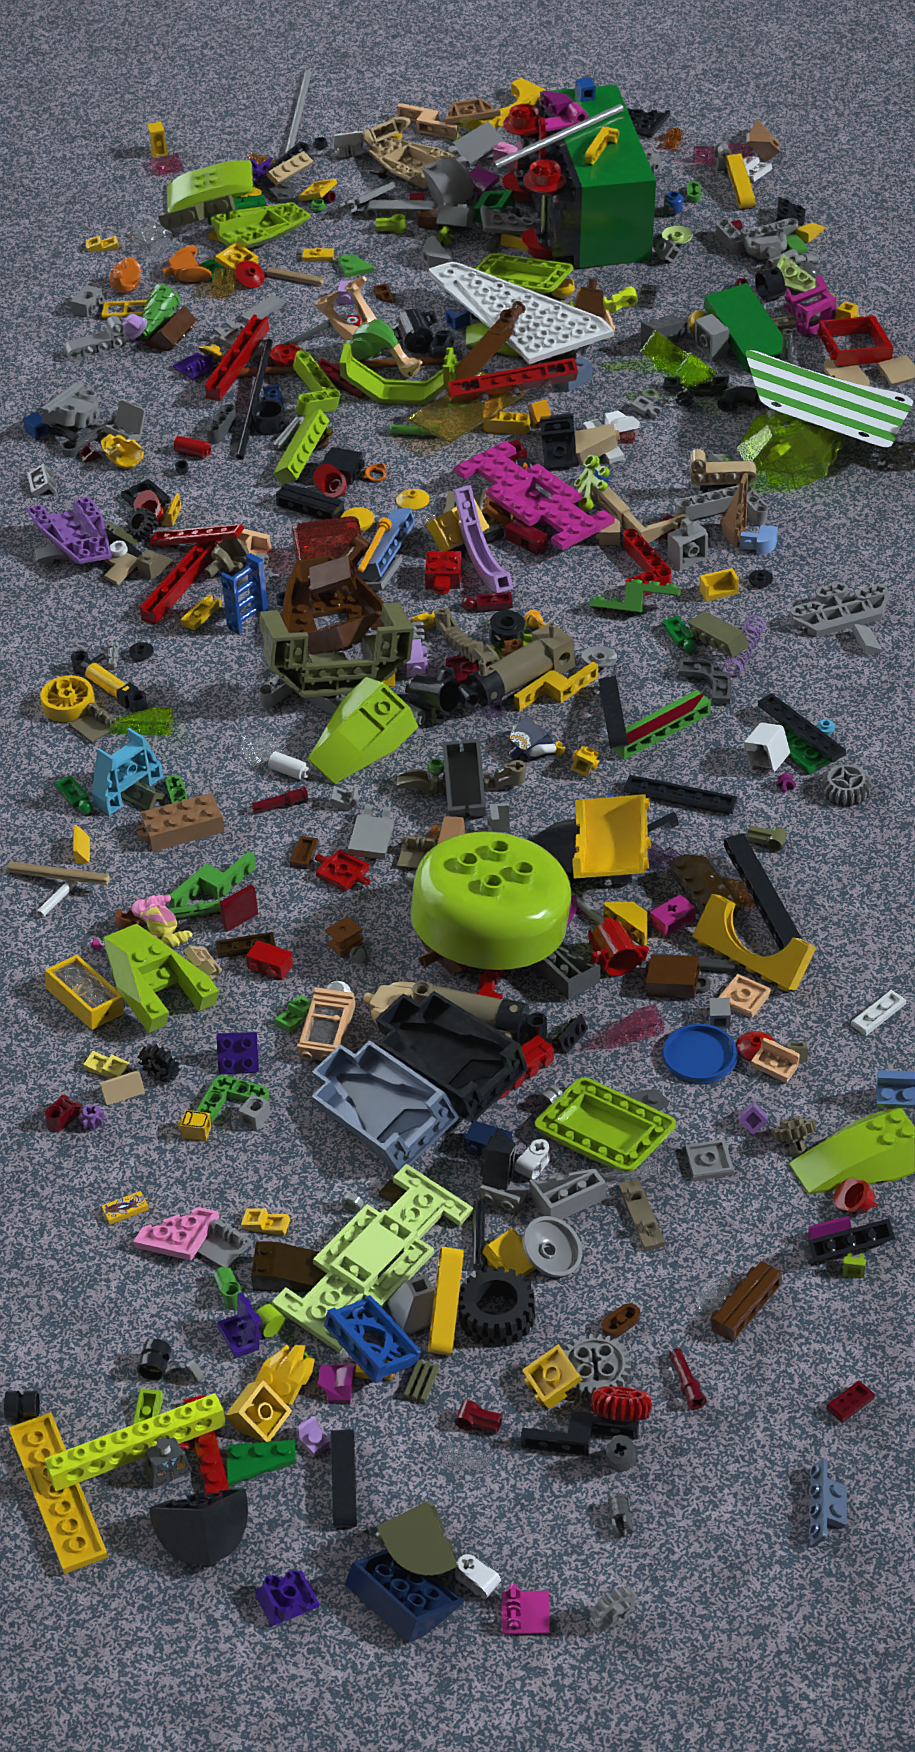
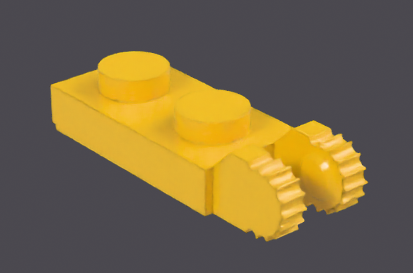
M211 595L206 596L181 618V625L196 630L221 607L222 600L215 599L213 601Z

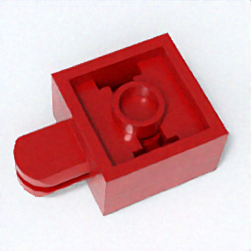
M427 551L425 564L426 589H434L435 594L446 595L450 589H460L462 573L461 551Z

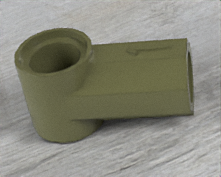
M750 825L747 834L749 842L766 845L769 850L776 852L782 849L787 837L786 830L777 826L770 830Z

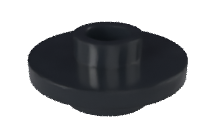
M755 570L749 574V582L756 587H766L773 582V575L766 570Z
M147 642L135 643L129 648V655L135 660L148 659L154 653L153 646Z

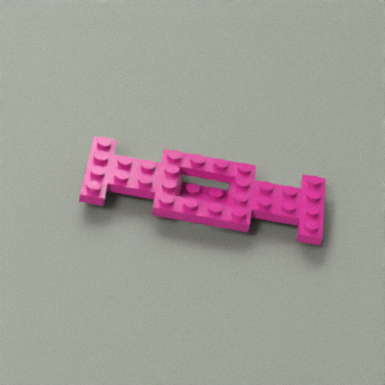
M507 441L454 466V472L464 480L478 473L491 482L494 486L486 489V496L526 525L531 526L538 523L543 527L549 524L560 533L551 537V543L562 551L615 523V517L605 510L589 516L575 506L574 503L581 500V493L538 463L524 470L510 460L509 457L516 454V448ZM536 484L552 494L551 499L537 490Z

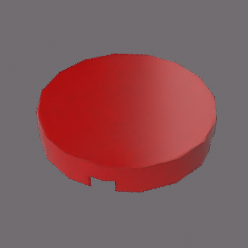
M288 343V345L279 344L271 349L270 360L278 366H291L294 364L296 352L301 349L292 343Z

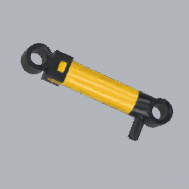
M82 650L71 654L74 673L84 675L118 699V704L125 709L130 707L131 713L140 715L147 711L148 706L144 691L138 690V687L131 682L124 683L98 665V663L106 658L103 653L93 659H90L88 653Z

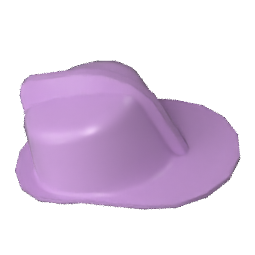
M133 313L129 314L126 318L121 317L127 338L136 339L146 328V318Z

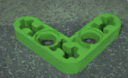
M225 1075L218 1076L211 1084L197 1111L207 1113L209 1108L212 1123L228 1097L246 1102L253 1094L269 1101V1091L262 1085ZM240 1088H245L247 1090L244 1093L236 1092ZM212 1098L220 1099L218 1102L215 1103L209 1101Z

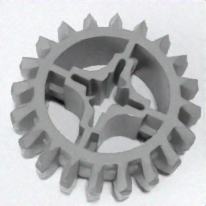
M840 762L839 766L833 764L832 768H827L821 779V790L825 798H829L830 802L836 801L837 805L840 802L844 806L846 803L853 805L856 802L859 804L861 800L865 801L872 789L871 777L867 770H863L862 766L857 767L856 763L854 765H849V763L843 765Z

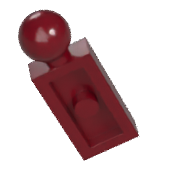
M511 592L477 594V599L475 600L472 597H465L462 600V607L468 611L478 606V611L513 608Z

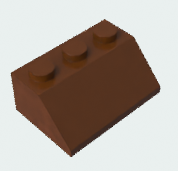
M183 306L168 318L144 345L163 351L169 348L173 349L179 344L177 340L181 341L186 336L185 332L188 333L194 328L193 324L197 319Z

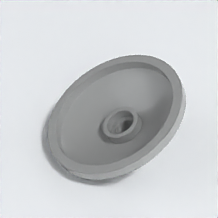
M542 1216L534 1219L526 1227L523 1234V1248L528 1260L537 1270L548 1276L564 1277L578 1268L582 1260L581 1242L576 1232L566 1222L556 1217Z

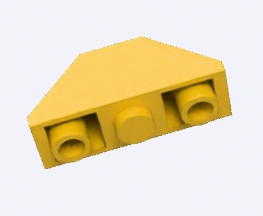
M634 902L603 903V916L605 918H613V920L619 921L635 942H639L643 946L647 945L646 910Z

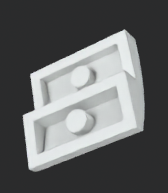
M747 156L743 159L751 182H755L772 170L771 163H760L759 157Z

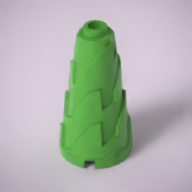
M159 284L151 290L146 302L147 305L142 313V317L147 319V325L139 336L141 339L150 338L179 307L181 303L180 297L177 292L175 294L172 292L173 288Z

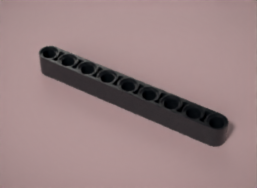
M742 833L724 838L725 850L780 951L789 944L792 938L802 939L746 836Z

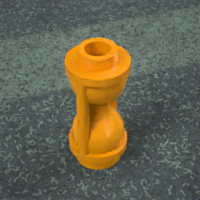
M529 610L524 616L525 623L534 629H539L549 624L543 622V617L536 610Z

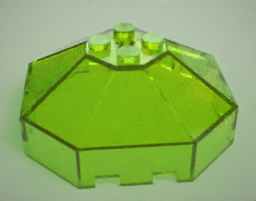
M771 410L754 418L736 449L744 461L754 462L756 473L760 472V470L765 471L768 484L773 486H780V483L788 484V488L796 489L826 477L829 465H833L838 457L837 452L839 449L842 450L844 442L840 432L776 410Z

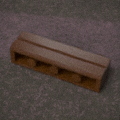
M762 1261L756 1267L752 1266L747 1273V1278L737 1283L735 1292L731 1296H726L721 1309H716L712 1313L710 1318L711 1330L734 1342L781 1286V1271L773 1267L771 1268L770 1265Z

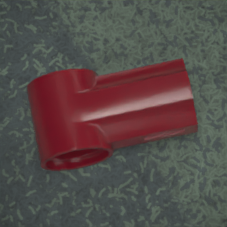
M464 1400L454 1422L461 1429H464V1427L465 1430L477 1428L497 1434L501 1427L503 1414L482 1409L474 1401Z

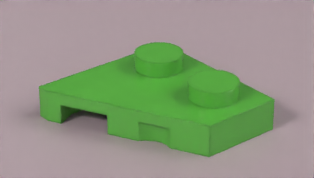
M353 254L337 257L346 278L374 272V266Z

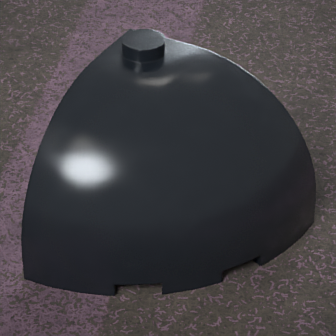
M223 1489L207 1495L205 1492L186 1495L187 1499L176 1501L172 1499L149 1508L154 1532L162 1546L176 1559L188 1564L203 1565L204 1568L217 1565L218 1561L229 1556L237 1548L244 1535L248 1518L246 1489Z

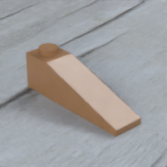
M756 120L753 128L747 134V143L765 161H768L780 152V142L759 120Z

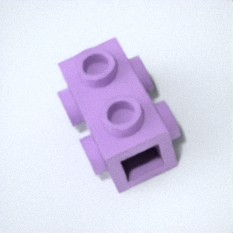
M413 639L411 659L406 664H402L403 670L407 671V677L425 674V668H428L427 657H423L426 656V648L422 646L421 639Z

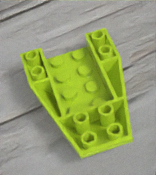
M295 203L232 210L228 213L211 217V222L219 241L228 247L238 242L245 248L251 249L289 234L305 223L311 215Z
M365 677L342 699L307 760L335 785L394 752L418 728V724L411 708L384 682Z

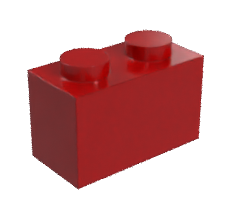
M258 940L246 955L248 969L268 975L270 978L283 980L293 966L291 951Z

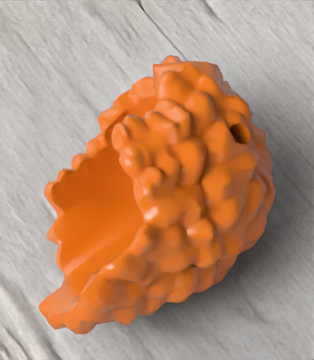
M125 257L124 260L113 266V269L110 271L109 285L119 293H131L141 282L140 273L142 269H140L141 266L134 257Z

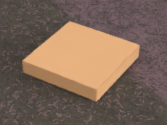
M737 974L718 998H730V1009L752 1018L772 994V989Z

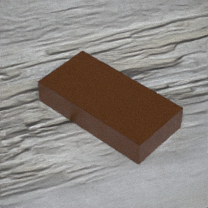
M300 836L289 861L291 867L309 868L319 844L318 838Z

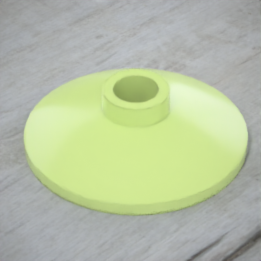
M671 226L662 232V237L666 240L670 238L677 244H684L692 239V231L684 226Z

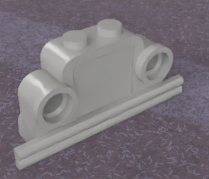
M75 382L40 408L39 411L43 412L42 423L48 425H56L58 423L65 426L85 428L100 415L98 402L95 401L97 393L90 389H82L83 384Z

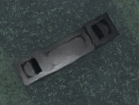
M713 376L712 382H681V377H665L663 389L677 394L675 391L678 388L689 387L695 396H709L728 389L729 376Z

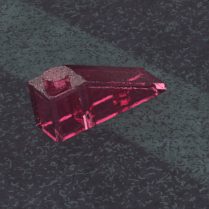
M653 1004L636 1009L606 1034L607 1050L664 1034V1020L656 1005Z

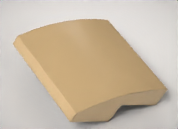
M906 355L876 364L881 376L886 377L890 387L915 380V365Z

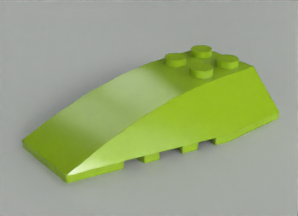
M887 1108L851 1122L791 1161L789 1166L808 1194L835 1191L839 1184L848 1178L866 1181L869 1185L880 1181L893 1182L915 1174V1126L902 1108Z

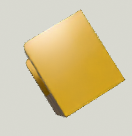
M161 121L147 124L151 140L150 150L153 158L168 155L165 130Z
M733 568L700 575V593L705 602L738 594L739 578Z

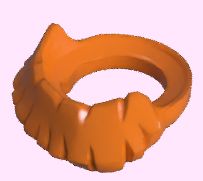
M384 463L370 465L361 473V477L367 478L371 482H381L387 476L386 465ZM373 470L383 473V477L374 479L370 476V472Z

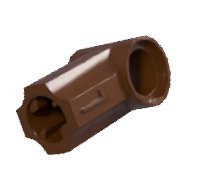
M357 533L341 557L349 555L354 566L360 556H363L368 550L370 543Z

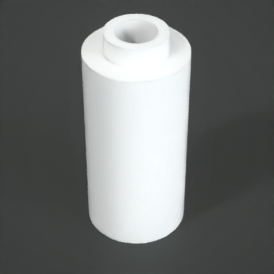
M276 751L269 758L268 767L277 772L299 780L307 778L310 774L309 764Z

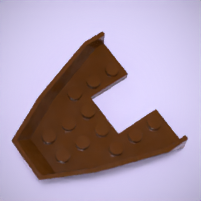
M324 555L296 561L286 586L281 618L289 633H310L317 630L314 618L347 612L348 618L381 611L382 613V604L384 602L356 573L357 590L350 592L347 585L321 592V601L317 602L315 597H312L309 592V587L311 586L308 580V575H310L309 568L336 559L331 555ZM381 615L370 627L371 630H376L377 627H385L381 620Z

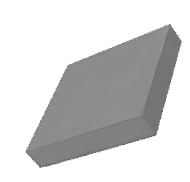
M725 1139L684 1145L693 1181L734 1175V1168Z

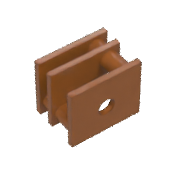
M346 916L325 929V932L333 938L326 945L340 957H343L353 947L364 944L362 941L364 937L359 934V932L363 931V928Z

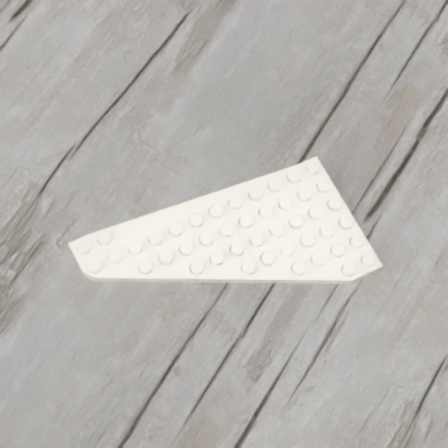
M448 262L428 269L429 275L435 282L490 329L500 318L501 311L512 308V304L516 301L522 302L526 310L519 315V319L515 322V328L511 331V337L506 343L519 353L528 364L536 363L614 336V330L599 316L461 263Z

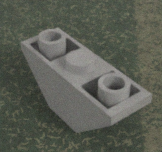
M433 235L430 236L422 247L423 261L426 265L432 268L453 262L452 257L447 254L446 249L440 245V242Z

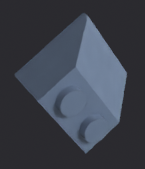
M583 357L575 360L578 369L576 380L557 384L558 386L570 392L592 379V363Z

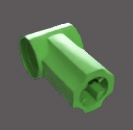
M220 1267L213 1274V1277L226 1308L237 1310V1294L242 1292L241 1286L236 1281L231 1268Z

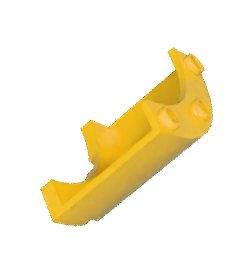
M646 794L575 800L576 826H580V834L576 835L577 853H575L572 859L574 878L645 873L646 869H649L647 854L648 849L651 848V839L648 837L647 810L650 809L649 798H646Z

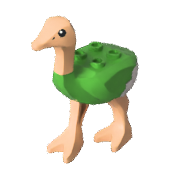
M365 276L357 278L343 287L355 302L356 311L360 317L359 326L347 322L334 310V302L339 296L338 291L319 299L314 306L328 317L335 330L342 336V347H344V344H351V354L356 360L364 359L366 361L371 357L376 358L381 354L380 351L387 348L394 357L400 372L405 377L411 378L420 370L422 361L405 355L394 335L393 329L387 323L375 317L360 292L361 287L367 280Z

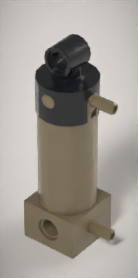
M550 622L532 632L531 643L500 658L498 661L486 665L485 660H480L479 669L467 676V684L458 686L454 696L467 708H472L477 703L482 707H486L552 669L559 674H563L575 667L574 639Z

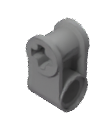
M719 141L715 145L714 168L716 171L727 169L725 157L732 154L725 141Z

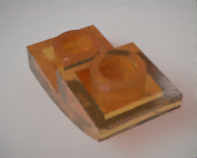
M671 128L667 132L666 140L663 142V149L677 151L683 139L684 130Z

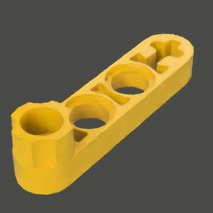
M602 127L586 151L585 163L593 165L608 142L617 143L619 137L618 129Z

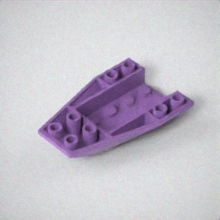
M90 497L75 499L74 511L58 514H48L43 505L27 507L26 510L38 529L73 562L82 564L112 558L103 516Z

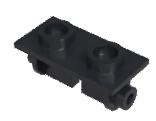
M581 1013L577 1017L571 1018L564 1027L563 1033L560 1032L552 1040V1046L555 1049L560 1047L567 1054L588 1030Z

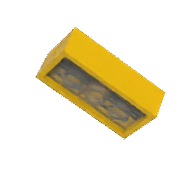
M78 955L72 956L45 970V988L91 1030L124 1014V998L119 991Z

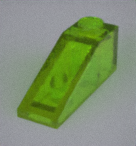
M153 707L118 717L115 720L117 733L128 734L127 729L131 728L138 734L171 735L174 725L173 708Z

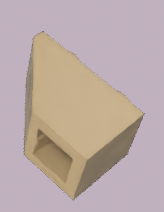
M615 519L614 524L596 533L599 545H620V521Z

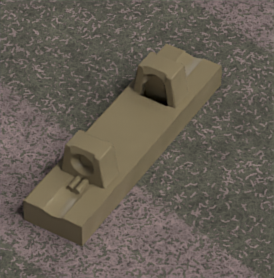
M639 1179L618 1183V1189L644 1251L665 1247V1240Z

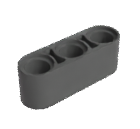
M223 405L206 426L209 443H220L236 423L234 405Z

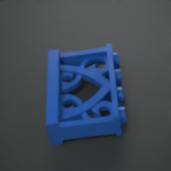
M371 1295L342 1308L336 1309L334 1307L327 1311L324 1327L374 1383L382 1381L383 1377L408 1367H415L421 1350ZM364 1313L362 1319H358L357 1315ZM364 1330L383 1335L384 1347L382 1348L373 1343H366L363 1339Z

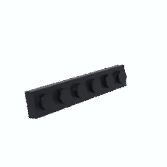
M771 693L758 700L759 708L831 763L846 755L844 747Z
M629 775L624 786V792L635 795L646 794V797L728 814H733L738 796Z

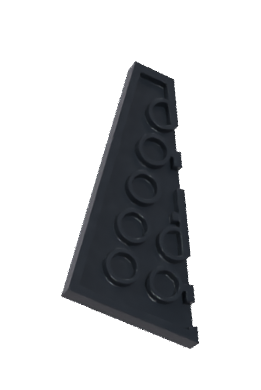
M627 109L637 134L653 137L670 117V110H665V113H657V110L644 112L642 109Z

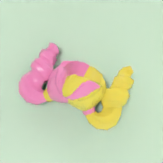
M170 895L149 896L148 899L137 900L132 905L134 916L144 920L150 933L157 938L162 937L161 941L170 948L178 947L181 943H186L188 938L192 937L193 934L190 931H178L173 934L178 923L175 915L165 906L171 900Z

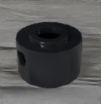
M777 266L756 272L755 286L758 295L763 301L784 296L786 289L785 280Z
M260 401L252 408L253 425L258 433L273 435L283 431L286 427L285 408L279 401Z
M502 610L493 614L490 619L489 630L491 644L502 650V648H505L504 641L522 639L524 641L525 620L523 616L512 610Z

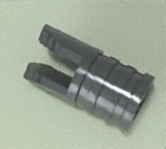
M622 1493L611 1495L608 1498L614 1538L621 1537L620 1524L625 1523V1529L628 1534L634 1533L628 1496Z

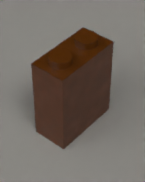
M651 954L650 962L646 964L647 977L644 976L643 988L647 989V996L695 999L700 974L699 956Z

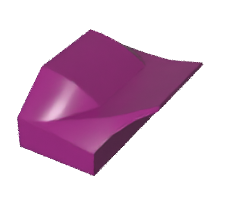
M334 1363L332 1365L320 1366L318 1386L326 1393L328 1403L351 1404L356 1363Z

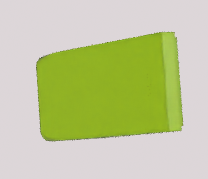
M140 1388L133 1424L159 1415L164 1398L161 1390Z

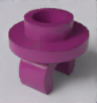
M784 773L777 777L776 785L780 786L783 793L788 791L786 785H789L791 789L796 787V783L791 780L793 778L792 774Z

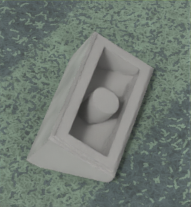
M859 624L853 625V634L865 655L882 652V648L870 627Z

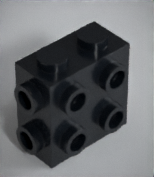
M331 447L319 466L323 464L333 465L344 475L347 484L352 485L355 479L358 478L361 469L364 468L365 460L363 459V452Z

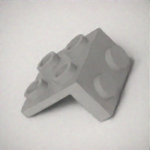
M120 400L115 424L105 425L103 432L114 437L122 435L126 440L134 439L140 441L146 410L125 400Z

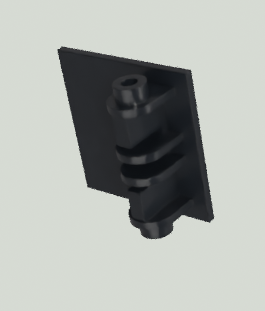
M778 197L776 222L795 218L798 220V225L804 226L806 209L801 205L791 203L788 199Z

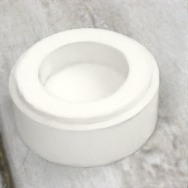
M115 541L110 545L113 557H121L128 550L123 541Z

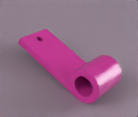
M573 102L568 105L566 115L545 119L546 132L571 127L586 120L588 114L578 103Z

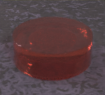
M627 430L619 433V441L621 443L631 444L635 441L634 431Z

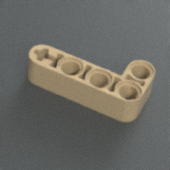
M695 449L690 454L691 482L695 485L740 484L744 473H748V483H753L757 479L756 465L752 461L706 462L705 452L701 449Z

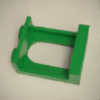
M513 190L485 191L474 207L476 221L482 222L480 211L482 205L487 206V209L493 211L498 209L501 213H504L506 207H514L516 203Z

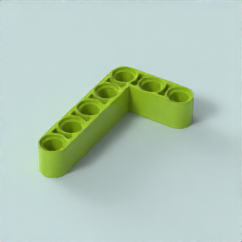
M303 350L297 351L293 368L312 392L303 393L298 396L296 413L306 416L318 409H321L323 413L336 410L341 395L308 352Z

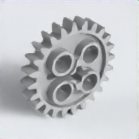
M590 1334L589 1339H586L582 1335L580 1342L573 1339V1346L567 1344L566 1350H563L583 1379L572 1387V1392L580 1390V1396H583L586 1392L591 1399L594 1390L606 1386L624 1387V1381H629L631 1359L629 1358V1352L625 1351V1346H618L617 1339L610 1342V1336L602 1339L601 1334L597 1338ZM591 1351H595L599 1381H595Z

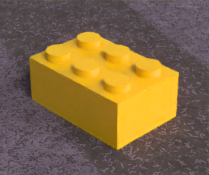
M475 501L481 529L484 531L490 527ZM457 506L425 523L440 551H448L464 542L459 526L460 518Z

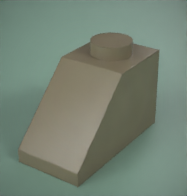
M147 549L136 558L138 574L152 580L173 562V559Z

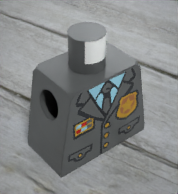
M161 1438L155 1446L145 1451L144 1473L153 1489L193 1471L176 1438Z

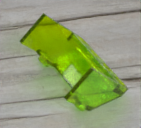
M657 330L652 333L640 350L655 362L653 365L659 370L663 368L674 376L680 377L682 380L680 383L686 387H695L713 379V376L717 375L716 371L691 352L688 354Z

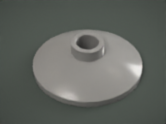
M604 646L589 647L582 652L581 656L584 663L588 665L591 662H595L598 664V668L611 666L617 661L616 652Z

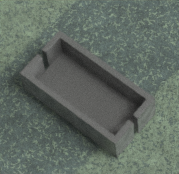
M480 739L463 740L464 751H460L459 740L442 742L449 817L466 818V814H470V817L487 816Z

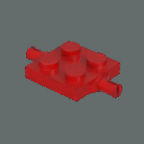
M340 849L329 857H325L320 853L315 856V860L322 863V866L316 870V877L345 892L357 882L366 887L371 882L370 879L363 876L370 870L369 864L352 855H348V853Z

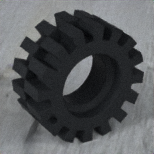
M143 507L136 508V511L133 510L132 515L129 514L128 516L130 519L126 520V523H128L126 525L127 532L139 540L149 539L150 534H154L153 530H157V527H155V525H158L156 514Z

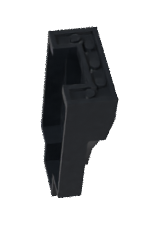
M435 991L424 998L421 1003L403 993L375 1019L379 1031L385 1035L378 1042V1046L445 1092L457 1114L470 1123H473L474 1120L476 1121L528 1070L518 1042Z

